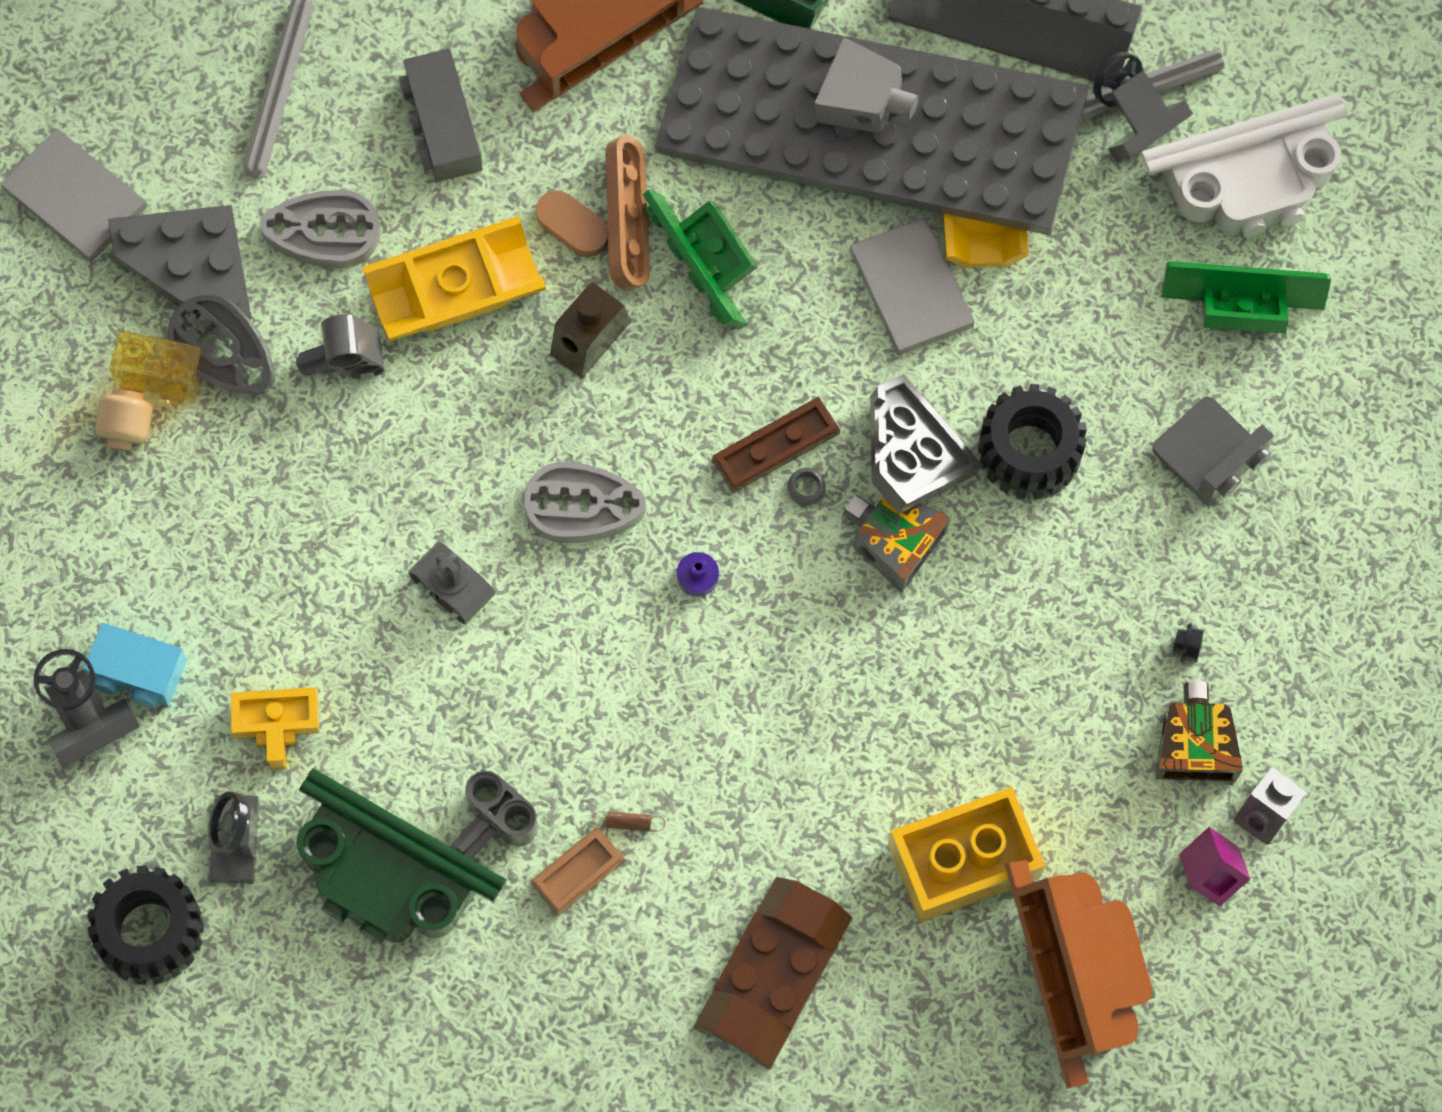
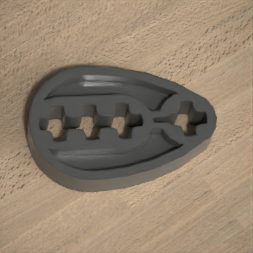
M199 295L186 300L175 310L168 325L167 337L172 354L182 366L212 385L233 392L259 395L266 393L272 388L276 374L270 352L252 321L237 305L223 297ZM200 312L201 316L198 321L203 326L209 328L215 325L217 329L214 335L219 340L227 341L231 339L232 343L229 348L233 352L232 356L222 355L218 358L216 356L219 351L218 346L212 342H206L203 345L201 340L204 335L200 330L191 328L187 331L185 328L188 324V320L185 318L186 313L196 314ZM240 362L245 366L256 369L261 366L263 371L260 376L264 379L263 383H252L249 385L247 381L250 375Z

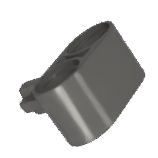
M346 314L324 319L321 322L323 345L303 351L296 358V365L304 376L333 368L350 378L360 379L361 374L374 373V376H379L385 370L379 330L356 316Z
M438 541L408 571L409 576L416 584L421 582L431 591L428 595L450 614L454 611L459 615L456 619L464 625L495 595L491 585L446 545Z
M483 770L470 776L466 783L465 791L468 806L476 818L454 840L451 848L473 859L494 835L513 846H523L531 842L536 836L538 829L537 815L532 804L492 771ZM483 787H491L497 791L495 799L487 803L476 800L474 795ZM514 815H523L530 821L526 828L519 831L511 830L507 827L506 823Z

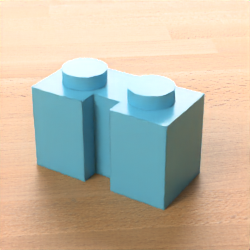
M103 622L87 658L95 671L96 684L94 689L109 695H115L117 690L133 693L131 699L134 702L149 708H155L157 703L169 707L187 662L184 651L180 647ZM85 664L83 668L90 679V671Z

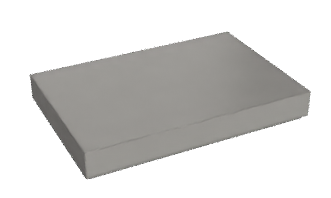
M58 128L0 183L2 189L90 263L111 244L108 219L137 216L148 207L146 200Z
M926 217L850 245V253L898 356L974 327L975 321Z

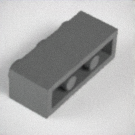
M450 48L403 59L405 75L398 76L404 100L412 98L415 110L408 112L414 136L422 134L425 146L418 147L424 171L432 169L435 182L483 171L481 152Z

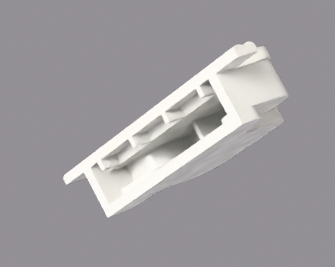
M1338 93L1141 152V157L1149 175L1162 172L1164 179L1171 188L1181 214L1187 220L1203 223L1214 217L1218 228L1223 233L1231 236L1243 234L1244 237H1253L1265 231L1267 226L1280 222L1282 226H1289L1301 221L1305 217L1304 213L1308 210L1315 189L1321 188L1329 182L1332 173L1337 169L1341 159V149L1338 143L1329 136L1324 124L1345 118L1348 112L1343 104L1341 95Z

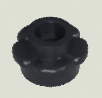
M1191 622L1188 623L1187 630L1178 629L1173 654L1181 655V663H1184L1185 660L1197 663L1204 630L1192 627L1193 623Z

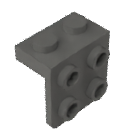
M1204 397L1154 442L1152 451L1209 506L1220 495L1225 498L1231 494L1241 483L1242 479L1240 477L1248 469L1257 470L1270 457L1271 452L1268 448L1274 435L1263 424L1250 434L1214 398Z

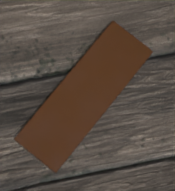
M818 396L712 455V461L732 493H735L839 435L840 428Z

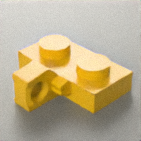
M317 687L232 692L231 733L233 739L256 737L257 747L266 746L269 770L287 769L286 745H296V735L319 734Z

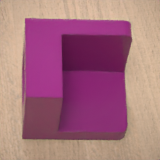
M1208 827L1180 853V859L1190 887L1218 906L1223 905L1251 879L1239 847L1211 827Z

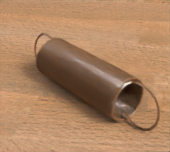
M613 811L605 812L607 816L606 828L650 831L652 815Z

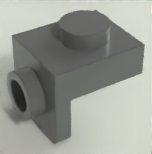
M1271 768L1250 794L1235 816L1234 821L1261 842L1268 845L1307 792L1297 786L1291 779Z

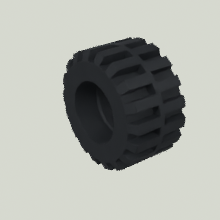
M1030 384L1029 391H1024L1021 385L1013 387L1011 396L1006 392L998 396L996 405L992 403L987 410L978 442V453H981L980 462L983 464L982 469H989L987 478L993 484L999 479L1001 481L999 490L1008 494L1010 488L1018 490L1016 498L1025 499L1027 492H1033L1034 499H1042L1045 490H1048L1052 496L1060 491L1061 484L1067 486L1072 481L1074 473L1078 471L1086 447V423L1080 422L1082 413L1078 407L1070 408L1072 399L1065 394L1061 399L1055 396L1057 391L1055 388L1048 386L1047 392L1039 391V384ZM1020 427H1037L1051 436L1056 449L1050 454L1041 457L1026 456L1013 447L1008 435Z
M146 865L137 866V873L130 874L127 868L119 871L118 873L121 878L113 882L109 877L102 883L106 890L103 894L96 891L92 898L95 907L94 909H88L87 919L90 922V927H87L89 938L93 943L92 946L105 966L110 971H115L117 976L125 981L132 978L136 984L146 985V980L152 979L155 984L164 982L163 976L170 973L175 978L181 974L179 967L182 964L191 965L195 960L192 955L194 949L200 951L202 945L200 933L204 932V923L201 919L202 913L188 886L183 884L181 878L174 873L169 876L166 870L160 867H155L154 872L149 871ZM145 904H157L165 907L169 911L171 919L168 930L160 940L148 946H133L123 940L121 936L122 924L126 916L133 909Z

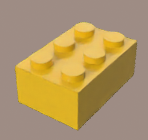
M1013 787L891 830L888 840L889 849L919 923L1011 890L1004 864L1027 859L1033 881L1041 878L1045 868V863Z

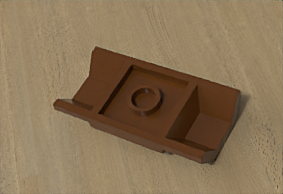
M775 877L760 907L755 912L714 986V990L693 1029L727 1042L750 1055L760 1065L771 1070L853 917L834 900L796 880Z

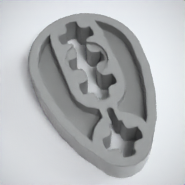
M348 190L319 191L286 200L268 210L262 216L260 222L262 236L267 244L286 256L320 267L349 268L356 266L373 254L380 240L379 218L374 206L364 196ZM278 220H283L285 226L288 227L283 229L282 235H275L273 228H270L275 227ZM319 221H324L329 229L337 228L338 222H346L348 229H357L358 223L365 222L367 229L370 230L365 231L364 237H357L355 230H347L344 233V237H336L334 230L325 229L323 236H316L315 230L311 228H316Z
M573 462L549 464L532 476L524 493L525 514L531 527L545 539L559 543L587 542L621 533L639 523L646 511L645 496L641 490L616 474L587 464ZM543 492L548 493V498L552 501L560 500L561 494H569V499L572 502H580L582 495H589L590 501L597 503V505H590L588 512H582L578 504H569L566 511L559 510L558 503L550 502L547 504L546 509L541 510L538 509V503L532 500L539 499L540 493ZM625 497L632 498V504L639 506L633 507L630 514H622V508L615 506L616 504H622Z

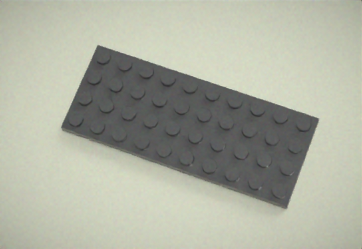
M697 6L654 147L656 153L679 159L1051 236L1087 100L1089 85ZM843 38L849 39L901 67L902 86L900 90L918 95V104L911 119L890 113L883 130L878 133L817 122L815 101Z

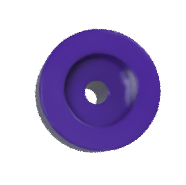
M693 552L681 559L677 567V582L685 593L691 596H704L712 592L717 586L719 567L710 555L702 552Z

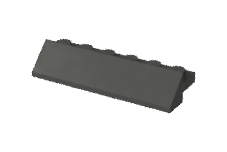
M892 0L887 19L1094 81L1099 67L1107 58L1118 52H1129L1142 6L1122 0ZM1126 59L1116 62L1107 71L1104 78H1110L1114 71L1123 68Z

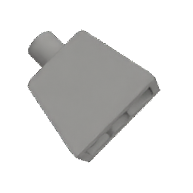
M843 38L815 101L817 122L822 124L878 133L883 130L890 113L911 119L918 104V95L900 90L902 75L901 67L898 64L849 39Z

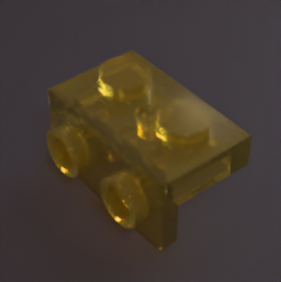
M121 331L118 335L109 370L115 385L119 386V389L158 394L162 400L171 404L180 405L184 403V400L196 403L200 390L196 370L201 350L198 346Z

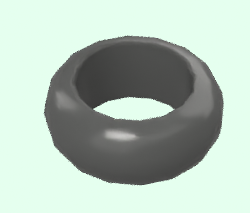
M802 468L796 470L790 476L787 490L790 497L796 503L812 505L823 498L826 492V483L818 471L812 468ZM802 477H810L818 483L819 488L812 495H802L796 490L795 483Z

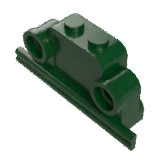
M314 768L310 770L299 788L301 793L322 804L313 819L300 829L296 841L301 858L311 870L318 873L316 886L322 901L325 903L321 909L340 922H344L348 917L362 925L359 932L378 944H381L384 939L393 943L402 942L412 934L415 927L423 935L430 938L446 936L453 930L476 894L494 903L507 882V879Z

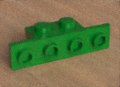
M648 189L642 194L649 204L646 208L648 216L658 227H664L670 237L667 240L669 248L680 260L684 259L691 269L688 272L690 280L699 291H705L713 302L709 305L712 314L723 325L727 323L739 329L746 326L747 322L731 300L727 291L758 268V266L718 205L709 200L680 222L665 197Z
M1168 261L1164 272L1161 298L1202 301L1204 328L1286 334L1288 326L1287 307L1325 310L1331 278L1328 273Z

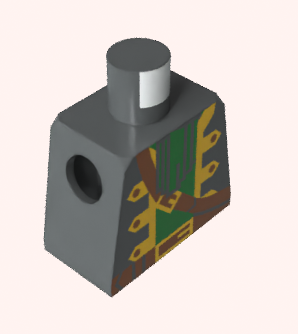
M855 495L843 512L844 517L860 527L855 535L853 548L901 592H904L948 530L950 517L921 503L898 514L891 504L885 500L884 496L875 507L858 495Z

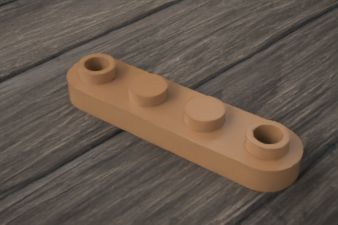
M623 135L610 141L605 150L609 273L611 279L618 287L625 291H631L645 285L650 276L647 201L642 195L647 191L646 162L640 143L630 135Z

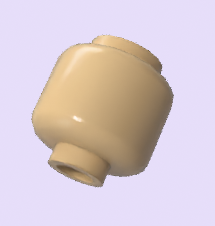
M112 388L111 395L101 397L95 432L99 437L107 439V448L131 452L132 444H143L147 441L153 407L149 402L144 401L145 394Z

